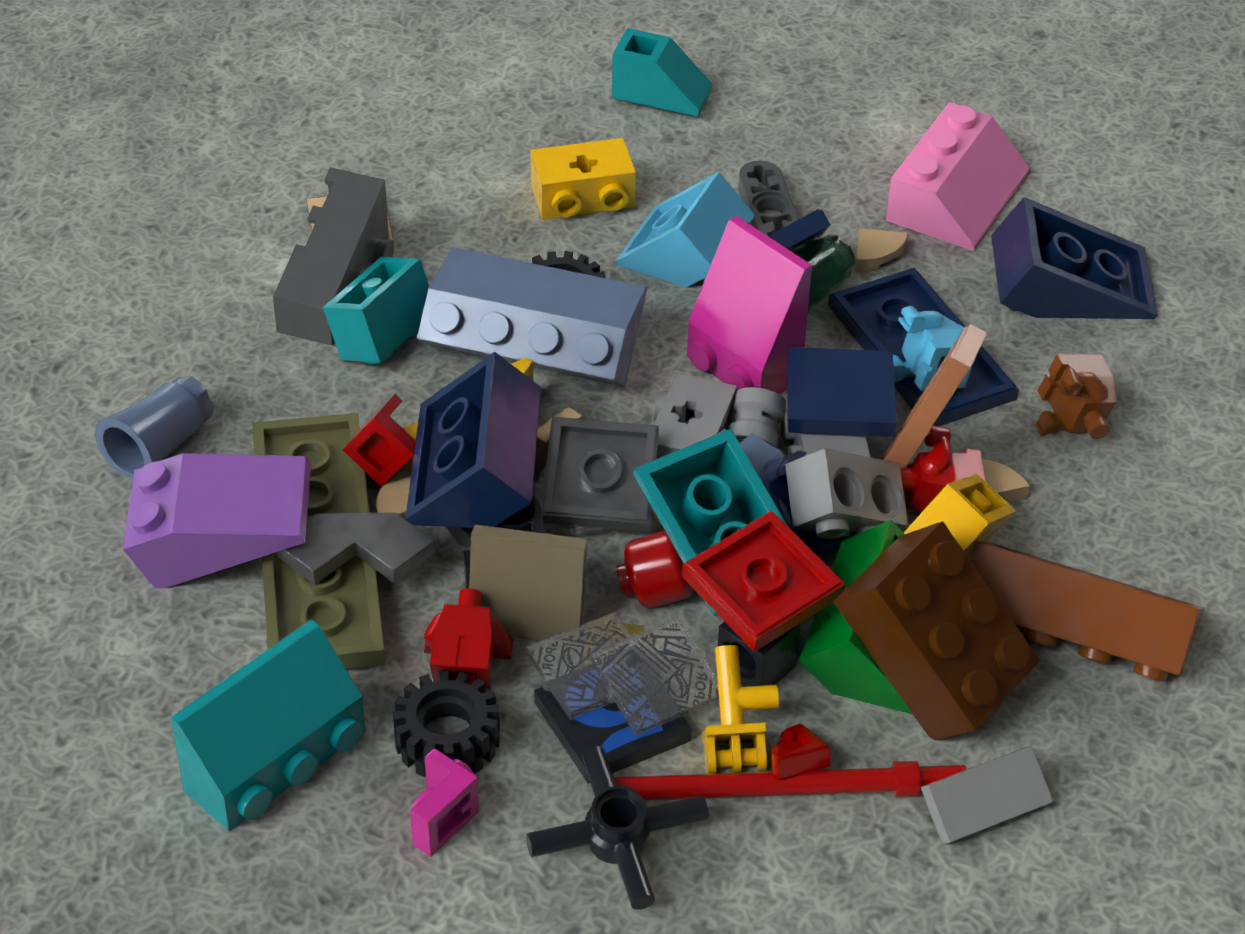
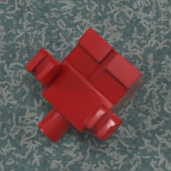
M933 425L924 438L926 446L934 448L930 452L918 453L913 464H908L907 468L900 467L903 489H906L908 507L922 513L947 484L977 473L985 481L980 450L966 448L963 453H953L949 444L951 439L950 428Z
M472 588L461 589L458 605L444 604L442 612L436 614L424 633V653H431L430 669L433 682L439 681L438 671H449V680H456L458 673L463 672L469 674V685L479 678L485 682L486 689H491L494 658L511 659L513 639L507 635L501 621L495 616H491L490 608L481 607V591Z

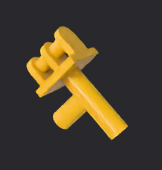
M724 645L715 647L721 725L706 726L701 734L704 745L707 774H716V768L731 767L732 773H740L742 766H756L757 771H766V722L745 724L743 710L779 708L777 685L741 687L738 646ZM753 739L754 748L741 749L740 740ZM728 741L729 749L715 750V742Z

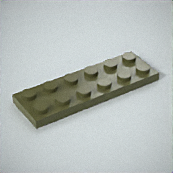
M358 413L252 423L254 455L306 456L311 462L307 521L316 514L369 513L365 471L342 450L360 430ZM277 552L262 557L268 649L312 619L321 627L346 669L386 665L376 570L356 555L314 585L278 558Z

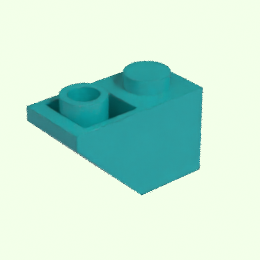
M627 28L612 55V98L696 117L700 115L712 92L710 80L671 37Z

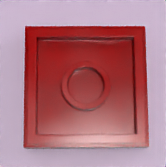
M772 510L682 564V577L754 652L832 604L845 590V583Z

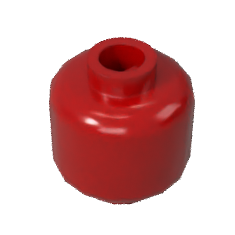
M665 530L628 542L624 550V563L616 566L618 580L626 597L635 595L643 607L654 609L688 599L695 592L682 577V564L684 563Z

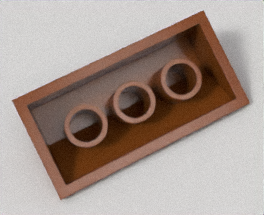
M977 541L971 562L1014 624L1026 627L1023 635L1024 638L1052 647H1056L1058 638L1080 644L1078 655L1105 664H1111L1113 655L1135 662L1133 672L1163 682L1167 681L1169 673L1182 674L1205 609L1204 607L998 544Z

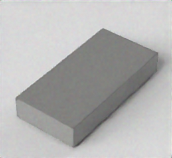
M1032 745L921 787L943 844L961 839L1054 802Z

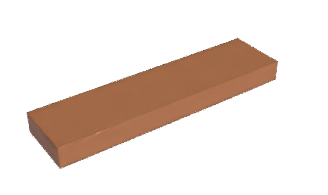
M972 324L964 327L886 449L881 460L899 463L900 467L907 466L971 368L987 335L985 331Z

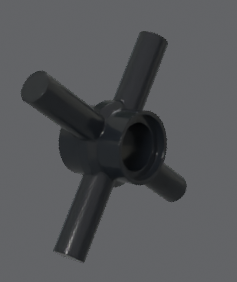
M601 746L590 747L582 753V759L595 798L592 802V807L587 812L585 821L526 833L529 854L531 857L590 845L591 851L597 858L606 863L618 864L632 908L636 910L648 908L655 902V896L640 852L647 843L650 832L707 820L709 813L704 796H698L646 807L643 797L638 792L628 787L616 785L604 748ZM610 825H622V826H625V827H624V828H615V827H612V826H610Z

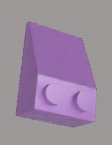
M182 453L135 469L123 551L155 588H168L305 543L311 462L306 456Z

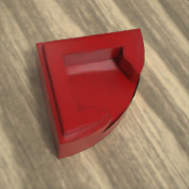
M801 723L786 728L781 733V740L772 747L771 769L778 779L831 766V747Z

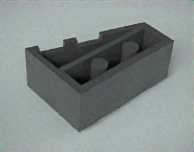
M330 167L324 179L329 189L328 196L323 207L313 205L308 221L315 224L306 246L295 245L273 295L276 331L278 333L332 346L335 341L323 307L380 257H393L394 242L389 239L385 180Z

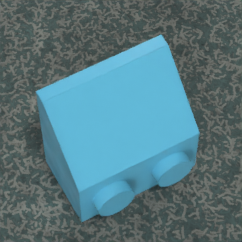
M717 172L654 206L615 263L626 269L688 287L700 280L705 281L729 219L737 215L750 224L755 214L721 173Z

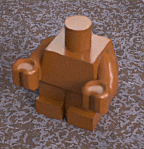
M1057 354L1048 369L1050 374L1045 375L1037 390L1042 401H1048L1054 409V413L1043 411L1035 426L1040 436L1045 437L1046 434L1056 435L1059 430L1075 434L1088 431L1092 439L1105 437L1110 432V427L1106 420L1116 404L1114 377L1102 354Z

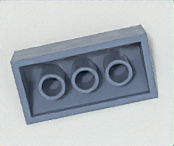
M452 247L428 288L417 339L430 346L481 357H488L493 352H496L510 363L527 358L533 360V368L625 387L648 288L646 286Z

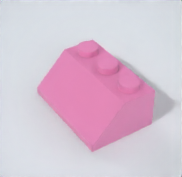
M949 102L891 177L886 221L974 251L1029 174L1030 167L992 116L975 111L968 106Z

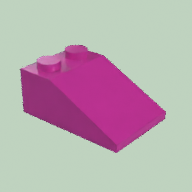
M737 215L729 219L688 321L687 357L690 358L692 364L701 371L707 370L722 382L736 385L737 391L746 387H757L780 394L787 389L788 347L805 348L812 265Z

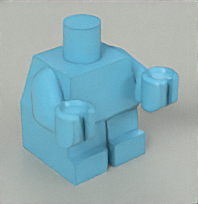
M908 306L902 309L901 314L904 317L899 316L898 320L907 331L902 347L906 362H902L897 355H893L894 382H899L904 378L916 377L914 383L923 391L964 327L937 311L918 312L913 306ZM971 368L963 378L958 388H965Z

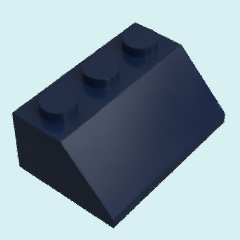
M493 352L420 404L405 518L412 525L467 528L482 525L495 527L510 516L522 513L531 503L541 387L496 352Z

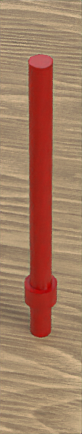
M893 761L892 768L814 770L778 779L773 772L614 777L617 786H624L635 790L644 800L689 799L698 796H704V798L892 791H894L895 797H919L922 786L966 770V766L919 767L918 761Z

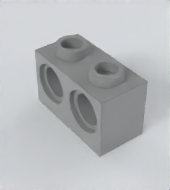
M824 448L785 464L793 528L816 531L818 538L832 539L843 536L852 537L889 520H892L900 529L908 526L899 463Z

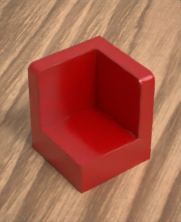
M396 394L360 428L342 449L381 487L414 455L416 441L390 417L402 402Z

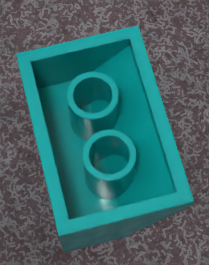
M731 428L639 466L633 471L634 477L683 563L771 510L786 524ZM707 603L713 616H719Z
M312 619L171 717L183 791L228 831H231L246 819L254 820L261 816L274 798L292 785L300 786L306 783L313 776L319 765L337 752L344 753L352 749L365 732L363 697L321 627Z

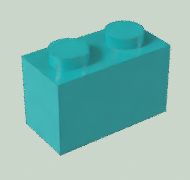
M380 257L323 307L341 360L360 361L367 365L383 363L392 357L393 351L405 340L418 333L429 288L421 259Z

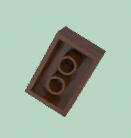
M943 521L900 536L833 601L924 731L934 740L976 731L1040 662V659Z

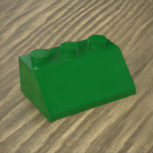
M889 520L841 541L831 570L845 583L846 589L896 539L904 535V532L892 520ZM834 602L817 612L801 652L799 662L831 694L912 714Z

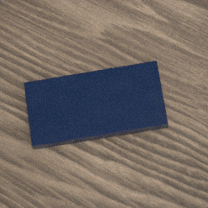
M915 267L829 294L828 306L864 350L893 351V355H897L902 362H906L902 347L907 331L898 320L899 316L904 317L901 314L904 307L913 306L918 312L937 311L965 327ZM981 346L971 366L965 388L956 389L933 425L942 426L1015 401L1018 398L1019 389ZM916 377L904 378L899 382H894L895 389L911 409H913L924 392L914 383Z

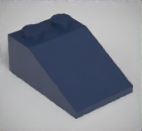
M1023 197L991 235L1000 304L1007 306L1013 311H1020L1035 318L1155 319L1158 316L1146 251L1143 246L1026 197Z

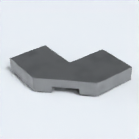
M396 512L316 514L307 521L305 543L278 551L277 557L314 585L356 555L390 581L396 583L435 554V544L432 538Z

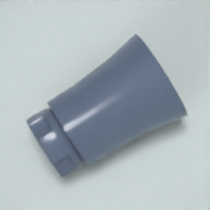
M177 377L172 382L164 383L151 394L128 408L100 420L95 429L98 448L106 462L113 469L133 479L135 469L144 467L151 462L166 459L178 446L201 428L202 423L207 421L213 414L214 404L208 396L207 389L200 381L193 377L187 379Z

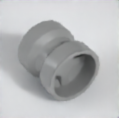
M757 387L739 389L735 394L733 403L736 419L729 425L728 429L731 428L739 443L753 433L778 449L780 434L776 428L777 424L784 419L787 401L780 394Z

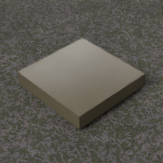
M475 525L471 533L469 588L482 592L481 607L490 608L491 616H495L501 621L508 636L554 643L569 642L570 639L574 638L572 643L577 644V642H580L579 639L582 635L588 539Z

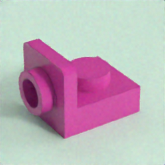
M437 749L431 750L425 756L427 789L418 796L412 809H410L413 845L430 857L479 813L478 777L475 776L471 768L463 761L458 759L452 760Z

